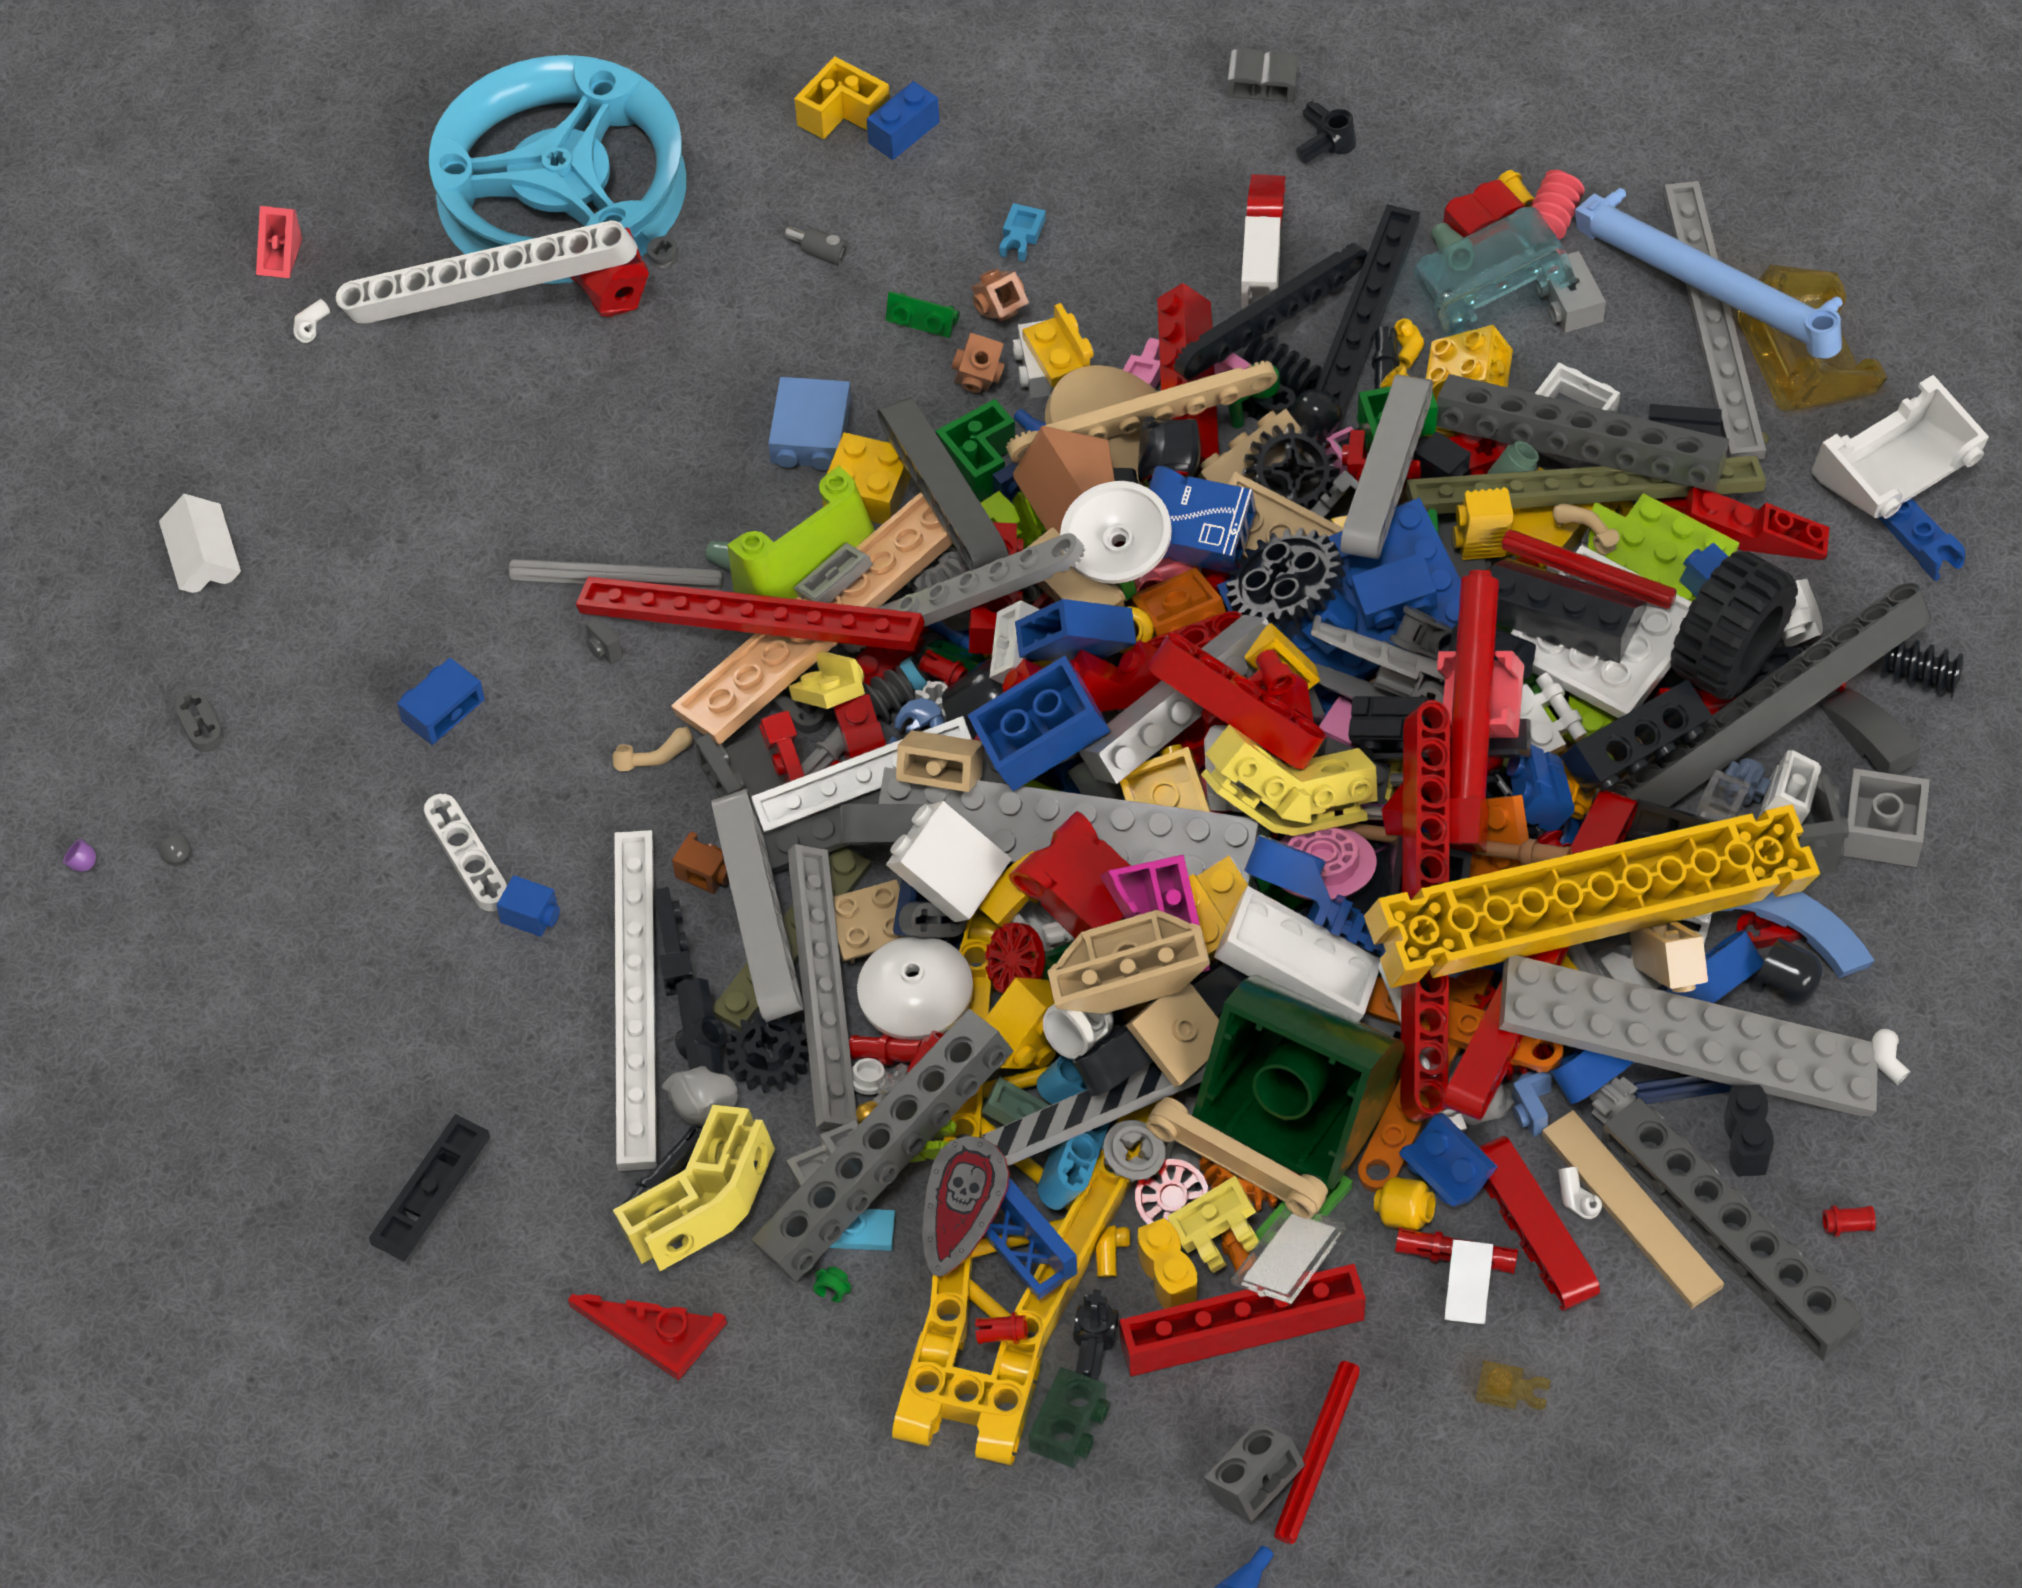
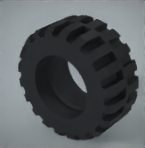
M1749 551L1734 552L1730 557H1726L1721 565L1714 569L1707 582H1704L1699 590V594L1689 606L1686 617L1683 618L1680 624V630L1675 637L1674 648L1670 656L1674 672L1679 677L1685 680L1688 679L1693 685L1721 700L1733 699L1734 696L1741 694L1742 690L1747 688L1752 683L1753 678L1756 675L1758 676L1763 669V665L1773 654L1775 646L1781 640L1784 634L1783 631L1790 621L1792 609L1797 601L1795 597L1798 594L1797 583L1793 576Z

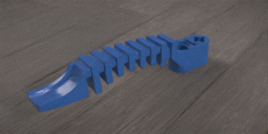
M1258 835L1244 869L1246 873L1311 898L1313 904L1307 918L1313 923L1323 926L1324 922H1326L1324 928L1330 933L1338 936L1341 933V936L1347 941L1354 944L1357 943L1365 950L1375 951L1381 957L1385 954L1386 950L1383 943L1374 945L1361 910L1351 907L1353 902L1346 900L1345 896L1337 894L1335 901L1330 899L1321 877L1326 864L1325 860L1269 837ZM1504 962L1474 969H1490L1503 974ZM1470 970L1449 974V977L1456 979L1461 974Z

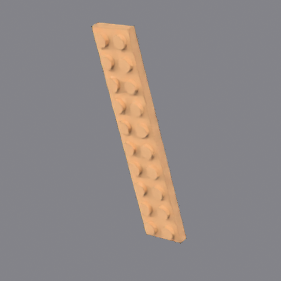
M921 492L856 547L870 557L873 566L830 603L877 608L883 605L953 544ZM755 633L672 704L671 707L677 717L703 735L709 734L716 744H722L817 662V653L821 651L828 652L838 643Z

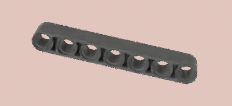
M908 397L878 409L877 414L884 434L969 570L972 571L997 559L1009 556L1000 533L912 397Z

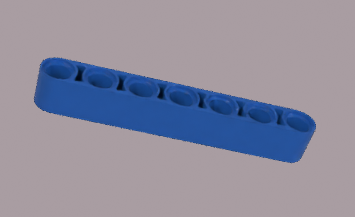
M1741 930L1725 938L1705 953L1708 982L1695 984L1696 989L1689 992H1673L1672 989L1665 985H1661L1657 990L1715 1003L1762 968L1765 961L1746 930ZM1576 1048L1563 1058L1559 1067L1557 1066L1554 1070H1550L1568 1102L1574 1104L1593 1094L1634 1062Z

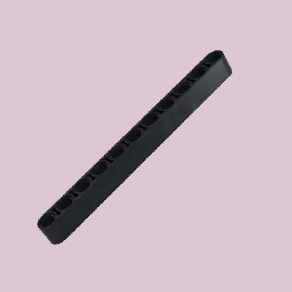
M1384 850L1375 853L1377 865L1367 885L1358 892L1346 897V900L1353 902L1351 907L1361 910L1362 914L1366 913L1378 900ZM1305 900L1292 910L1307 918L1313 902ZM1220 960L1211 964L1209 971L1200 973L1190 982L1216 1016L1222 1013L1224 1002L1231 993L1249 977ZM1130 1021L1109 1034L1082 1056L1079 1055L1073 1060V1064L1091 1096H1098L1112 1089L1152 1061L1149 1054L1127 1028L1126 1025Z

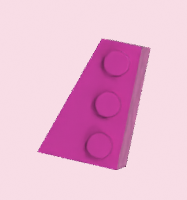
M1184 854L1109 870L1099 875L1125 919L1159 910L1188 923L1200 926ZM1209 965L1201 973L1209 971Z

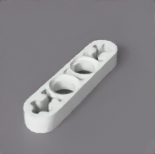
M447 794L433 795L424 806L428 825L476 904L485 911H496V904L507 887L504 878L456 800ZM442 807L444 810H447L450 823L445 825L442 816L436 813V808ZM463 833L468 836V840L463 845L453 846L448 843V840L454 834ZM474 860L482 861L485 864L483 870L477 873H469L465 870V866ZM488 880L491 889L494 892L497 891L498 896L491 898L489 895H486L482 882Z

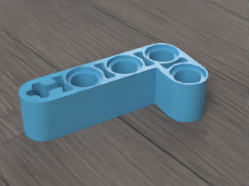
M1060 1056L1037 1079L1036 1085L1040 1095L1052 1105L1088 1090L1073 1064L1074 1059ZM1110 1122L1051 1148L1037 1189L1041 1201L1047 1207L1054 1210L1063 1209L1086 1189Z

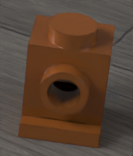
M690 831L672 859L675 878L715 894L721 884L726 886L729 883L722 850L716 845H705L698 842L697 834Z

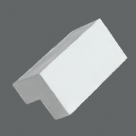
M183 494L159 520L178 588L195 593L201 591L210 580L222 584L232 582L241 570L221 504Z

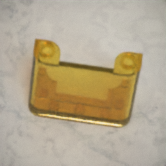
M1770 265L1759 279V281L1814 309H1819L1828 300L1837 296L1843 302L1842 306L1838 308V313L1846 301V292L1837 272ZM1738 311L1741 329L1772 396L1781 410L1796 412L1873 394L1888 379L1881 363L1876 359L1867 358L1857 365L1843 334L1842 348L1838 354L1830 358H1816L1807 352L1806 344Z

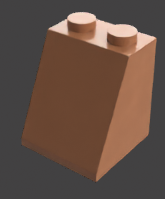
M1041 426L1013 472L1014 480L1045 529L1048 531L1053 527L1059 534L1066 511L1082 493L1097 485L1115 481L1108 440L1047 426Z

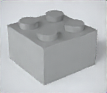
M1853 768L1845 811L1849 835L1848 838L1843 840L1844 856L1917 867L1924 839L1930 780Z

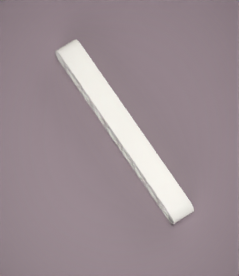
M607 221L349 281L338 289L336 302L353 321L357 323H372L624 265L635 257L637 245L620 222Z

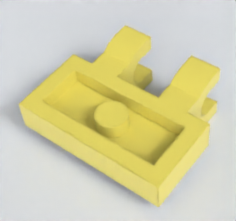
M1233 1176L1167 1216L1169 1222L1178 1232L1182 1247L1187 1253L1197 1248L1200 1257L1204 1263L1207 1262L1212 1273L1227 1266L1212 1239L1229 1228L1232 1229L1236 1239L1242 1243L1247 1253L1261 1245L1246 1219L1256 1213L1236 1176Z

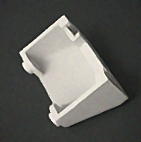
M1934 375L1919 383L1918 387L1922 392L1918 397H1914L1911 400L1908 398L1902 400L1896 412L1850 439L1848 435L1840 438L1838 434H1835L1824 441L1811 470L1812 475L1819 483L1872 517L1879 518L1883 516L1887 519L1894 515L1904 502L1962 466L1971 467L1976 464L1984 455L1982 449L1989 436Z

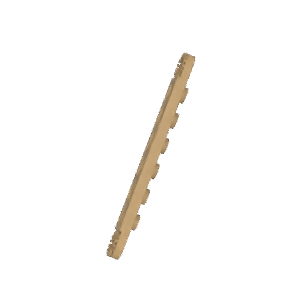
M1261 361L1260 364L1256 362L1254 363L1255 366L1252 367L1250 365L1247 369L1242 370L1239 367L1044 426L1102 439L1119 434L1129 435L1141 428L1146 417L1152 416L1156 420H1172L1186 414H1199L1206 408L1219 404L1229 405L1236 402L1239 398L1270 388L1276 382L1278 376L1272 363H1269V361ZM1029 430L1026 434L1022 432L1020 437L1018 434L1015 435L1016 439H1010L1006 448L1014 463L1021 461L1038 431L1031 432Z

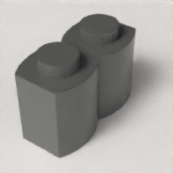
M1251 48L1231 50L1227 97L1294 102L1298 56L1284 51L1263 53Z

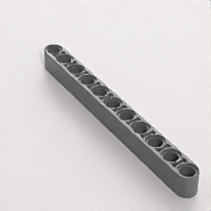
M1908 582L1894 587L1713 714V717L1701 726L1705 731L1703 734L1687 744L1684 743L1683 739H1680L1674 743L1677 747L1674 751L1659 760L1653 756L1647 761L1649 765L1632 776L1626 775L1608 791L1633 800L1639 798L1663 806H1671L1728 766L1731 761L1738 759L1925 627L1931 620V614L1920 586L1917 583Z

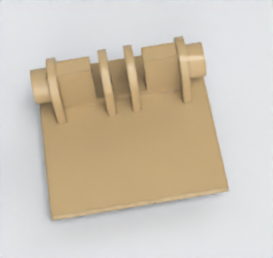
M897 879L833 897L839 954L842 962L850 960V963L853 964L855 963V958L873 954L886 943L903 937L893 933L900 891Z

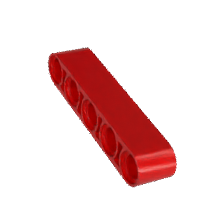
M1168 633L1148 664L1149 670L1160 680L1295 768L1305 769L1326 738L1324 731L1315 723L1181 635Z
M1503 1135L1479 1146L1498 1166L1483 1187L1491 1199L1495 1198L1502 1210L1499 1213L1510 1230L1515 1229L1522 1240L1519 1244L1530 1262L1535 1261L1542 1272L1539 1276L1550 1294L1555 1293L1562 1306H1559L1560 1310L1565 1311L1599 1295V1282L1592 1268L1509 1138Z

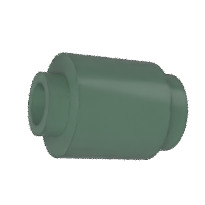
M1517 441L1515 444L1507 446L1488 470V474L1535 471L1539 455L1528 443Z

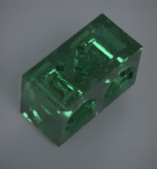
M1060 1367L1028 1435L1029 1451L1071 1468H1075L1079 1457L1086 1459L1094 1442V1436L1090 1433L1095 1423L1102 1424L1109 1411L1110 1401L1106 1400V1384ZM1079 1398L1089 1402L1082 1407L1070 1404L1071 1401ZM1060 1433H1068L1073 1436L1070 1440L1063 1442L1054 1439Z

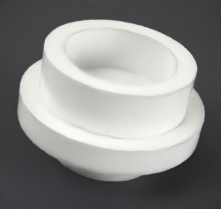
M864 1058L857 1061L852 1067L853 1086L856 1092L873 1095L881 1092L886 1087L888 1075L884 1066L878 1060Z

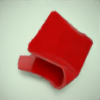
M626 227L625 229L627 230V232H628V233L631 235V237L633 238L630 229H629L628 227ZM637 248L635 257L624 265L571 276L570 278L582 287L599 315L610 317L638 308L649 272ZM621 289L625 296L615 297V294Z

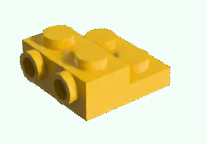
M1181 744L1160 750L1161 756L1145 761L1120 781L1126 801L1211 812L1193 752L1189 747L1182 749Z
M1229 855L1198 876L1195 874L1189 876L1209 962L1215 959L1214 955L1242 893L1249 886Z

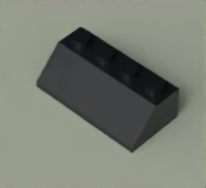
M1509 558L1493 564L1490 570L1492 577L1499 580L1496 624L1617 663L1621 662L1647 607V602Z

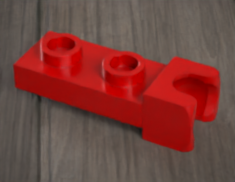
M783 711L761 719V724L758 726L766 749H774L776 753L771 755V760L777 776L783 775L786 783L804 777L805 775L793 744L797 732L789 711Z

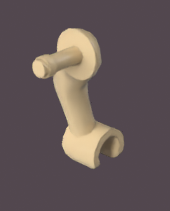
M1564 503L1554 507L1553 517L1556 520L1555 525L1557 527H1562L1570 522L1586 525L1596 534L1593 537V544L1600 555H1605L1615 550L1616 544L1619 541V533L1614 528L1608 529L1596 513Z
M688 727L675 729L667 741L659 749L652 752L633 753L631 745H618L612 755L613 766L618 771H629L637 766L665 764L691 745L693 737Z

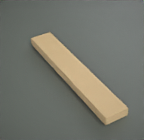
M1574 1110L1542 1130L1541 1136L1568 1167H1578L1579 1180L1593 1195L1600 1198L1605 1210L1691 1309L1723 1289L1724 1282Z

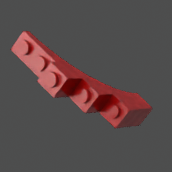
M1140 639L1131 650L1122 656L1118 667L1083 649L1079 651L1073 660H1070V663L1083 679L1100 712L1127 709L1162 681L1148 668L1149 662L1158 649ZM1023 658L1016 669H1012L1006 675L1002 685L1003 691L1006 692L1043 668ZM976 735L974 740L981 741L978 735Z

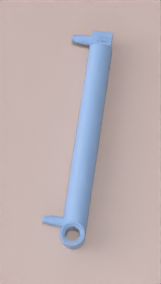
M1622 188L1611 192L1605 198L1594 193L1575 209L1577 229L1589 238L1594 239L1597 237L1806 344L1807 352L1813 357L1830 358L1840 352L1842 348L1841 317L1837 313L1838 308L1843 303L1840 297L1836 296L1828 300L1819 309H1814L1616 209L1615 207L1626 197V191Z

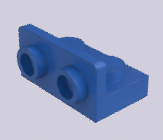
M1444 1113L1434 1115L1415 1143L1403 1146L1399 1152L1400 1156L1407 1162L1408 1168L1414 1174L1422 1177L1434 1189L1435 1195L1441 1201L1453 1207L1472 1201L1498 1167Z

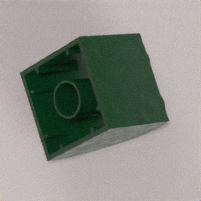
M1252 975L1245 979L1224 1002L1192 1116L1281 1166L1301 1175L1308 1174L1318 1178L1326 1187L1333 1190L1379 1124L1392 1097L1405 1056L1404 1043L1264 977Z

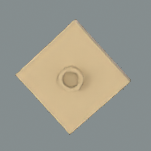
M1189 983L1181 992L1152 1001L1126 1026L1175 1088L1184 1083L1208 1061L1219 1019L1192 984Z

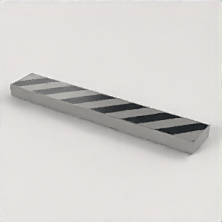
M1152 1061L1105 1093L1093 1097L1089 1090H1085L983 1134L982 1138L999 1148L1009 1166L1202 1082L1207 1062L1184 1083L1174 1088L1156 1063Z

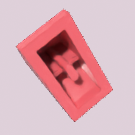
M260 206L256 275L290 278L302 241L295 209Z

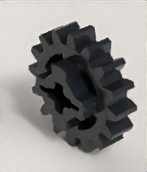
M757 1012L754 1013L753 1023H749L744 1019L740 1021L741 1032L731 1030V1042L726 1043L727 1056H729L727 1057L729 1070H734L737 1082L746 1078L747 1089L752 1090L756 1084H760L763 1093L768 1092L770 1085H775L778 1091H783L784 1081L787 1080L795 1085L797 1083L796 1072L802 1074L807 1072L806 1061H809L807 1034H803L800 1022L791 1025L789 1015L783 1016L780 1020L774 1019L766 1022ZM764 1043L767 1045L768 1050H771L773 1058H770L769 1052H766Z

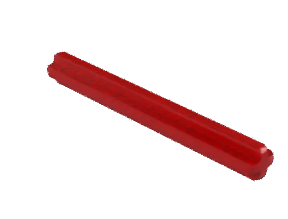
M1512 529L1507 530L1503 537L1502 548L1511 553L1666 609H1670L1675 602L1677 590L1673 587Z
M1341 1361L1337 1367L1302 1458L1305 1466L1296 1474L1278 1520L1274 1536L1275 1539L1286 1544H1294L1296 1542L1360 1375V1367L1355 1363Z

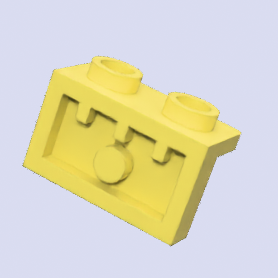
M824 651L817 653L819 671L804 674L800 677V682L789 686L792 700L825 709L865 694L862 684L864 681L863 670L856 659Z

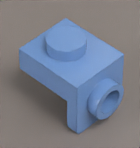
M1531 1071L1522 1075L1513 1083L1512 1099L1515 1102V1106L1512 1107L1513 1114L1518 1125L1521 1128L1527 1126L1533 1137L1542 1134V1130L1548 1127V1114L1538 1097L1551 1092L1552 1075L1549 1071L1548 1073Z

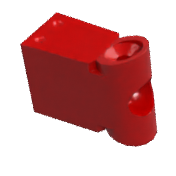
M1076 811L1053 832L1051 845L1031 853L1009 874V879L1019 891L1033 899L1039 900L1041 906L1076 939L1081 932L1125 919L1099 875L1109 870L1131 865L1104 840H1099L1094 827L1087 817L1081 812Z

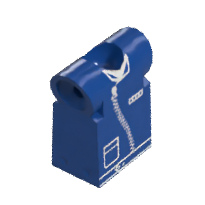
M1155 466L1148 489L1152 490L1163 501L1168 510L1172 525L1171 541L1162 559L1169 557L1173 561L1229 574L1230 570L1239 569L1235 560L1242 559L1257 510L1253 490L1189 476L1185 478L1172 469L1164 466Z

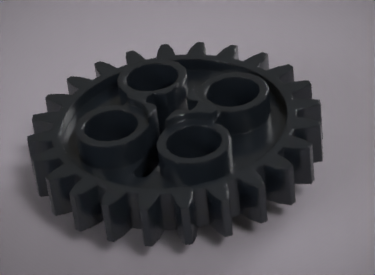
M1300 528L1295 535H1292L1290 530L1286 529L1281 538H1278L1275 533H1271L1270 542L1265 543L1260 539L1257 540L1258 549L1252 550L1247 548L1245 549L1248 556L1247 559L1235 560L1239 569L1229 571L1232 580L1226 582V587L1229 591L1226 596L1233 611L1242 613V615L1266 618L1269 624L1272 623L1274 626L1279 624L1281 630L1285 631L1288 622L1293 621L1299 627L1302 617L1306 616L1308 619L1313 620L1314 614L1312 611L1315 609L1325 611L1326 607L1323 602L1336 599L1333 590L1343 587L1340 578L1346 575L1342 567L1345 563L1334 541L1330 542L1326 534L1319 537L1315 529L1308 535H1306L1303 528Z

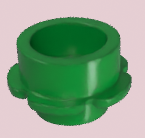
M828 1267L827 1269L816 1271L815 1277L817 1278L813 1285L816 1295L825 1298L826 1288H831L836 1292L831 1301L839 1303L845 1293L851 1292V1284L847 1281L848 1276L841 1269Z

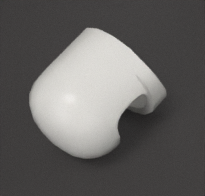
M1055 1004L1047 1009L1043 1018V1030L1046 1039L1053 1049L1069 1059H1074L1079 1055L1082 1056L1087 1053L1092 1047L1106 1038L1114 1026L1112 1012L1099 1014L1057 1009Z

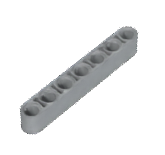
M1395 375L1344 524L1341 537V553L1379 559L1429 410L1433 390L1432 380Z
M746 788L711 801L756 1000L764 1020L768 1022L804 1009L761 823L751 798L752 794Z

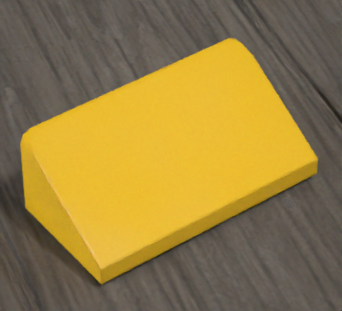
M1272 623L1264 628L1244 656L1245 660L1258 671L1259 668L1255 662L1257 656L1263 651L1275 650L1282 663L1287 664L1295 674L1307 682L1308 690L1321 681L1315 664Z

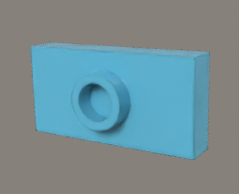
M867 1209L854 1220L842 1233L841 1237L829 1248L892 1251L896 1218L895 1210Z

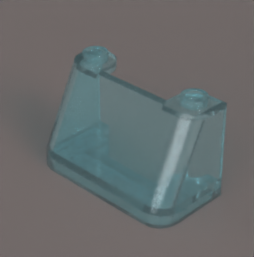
M1534 207L1520 208L1512 215L1433 254L1425 255L1419 260L1414 269L1416 280L1446 337L1463 333V326L1469 318L1471 322L1478 320L1475 309L1536 279L1541 288L1548 285L1546 280L1556 281L1560 289L1577 282L1561 242L1540 211Z

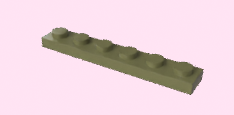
M846 847L835 850L829 857L833 897L852 892L870 870L871 861ZM792 904L783 916L795 966L799 961ZM748 962L712 1006L715 1017L740 1032V1021L744 1019L751 1023L754 1019V1013L760 1011Z

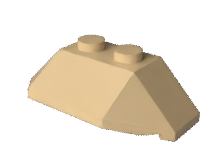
M1154 910L1081 932L1065 950L1057 964L1054 963L1048 970V976L1057 1009L1107 1014L1181 992L1210 962L1202 929L1199 925L1188 923L1178 917Z

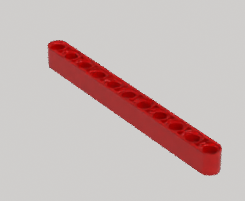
M1435 700L1422 703L1408 714L1403 726L1402 893L1407 892L1410 901L1421 888L1449 882L1450 715L1447 708L1441 702ZM1421 716L1429 719L1432 729L1424 725ZM1421 753L1429 756L1432 766L1424 762ZM1421 790L1426 791L1430 795L1431 803L1422 797ZM1421 827L1429 831L1431 841L1423 836ZM1421 864L1429 869L1431 878L1426 877L1422 873ZM1430 970L1422 977L1430 985V992L1425 991L1421 987L1420 980L1419 982L1401 986V1041L1405 1046V1056L1400 1074V1104L1404 1115L1416 1122L1424 1121L1445 1108L1442 1106L1448 1086L1449 975L1432 978ZM1420 1016L1428 1020L1430 1025L1429 1031L1420 1024ZM1419 1054L1424 1055L1428 1059L1429 1069L1421 1065ZM1419 1092L1427 1096L1429 1108L1424 1107L1419 1101Z
M1608 790L1602 793L1599 791L1571 845L1572 854L1623 843L1635 818L1638 801ZM1570 946L1525 956V958L1560 966ZM1502 981L1447 1086L1442 1106L1480 1121L1483 1119L1525 1036L1499 1029Z

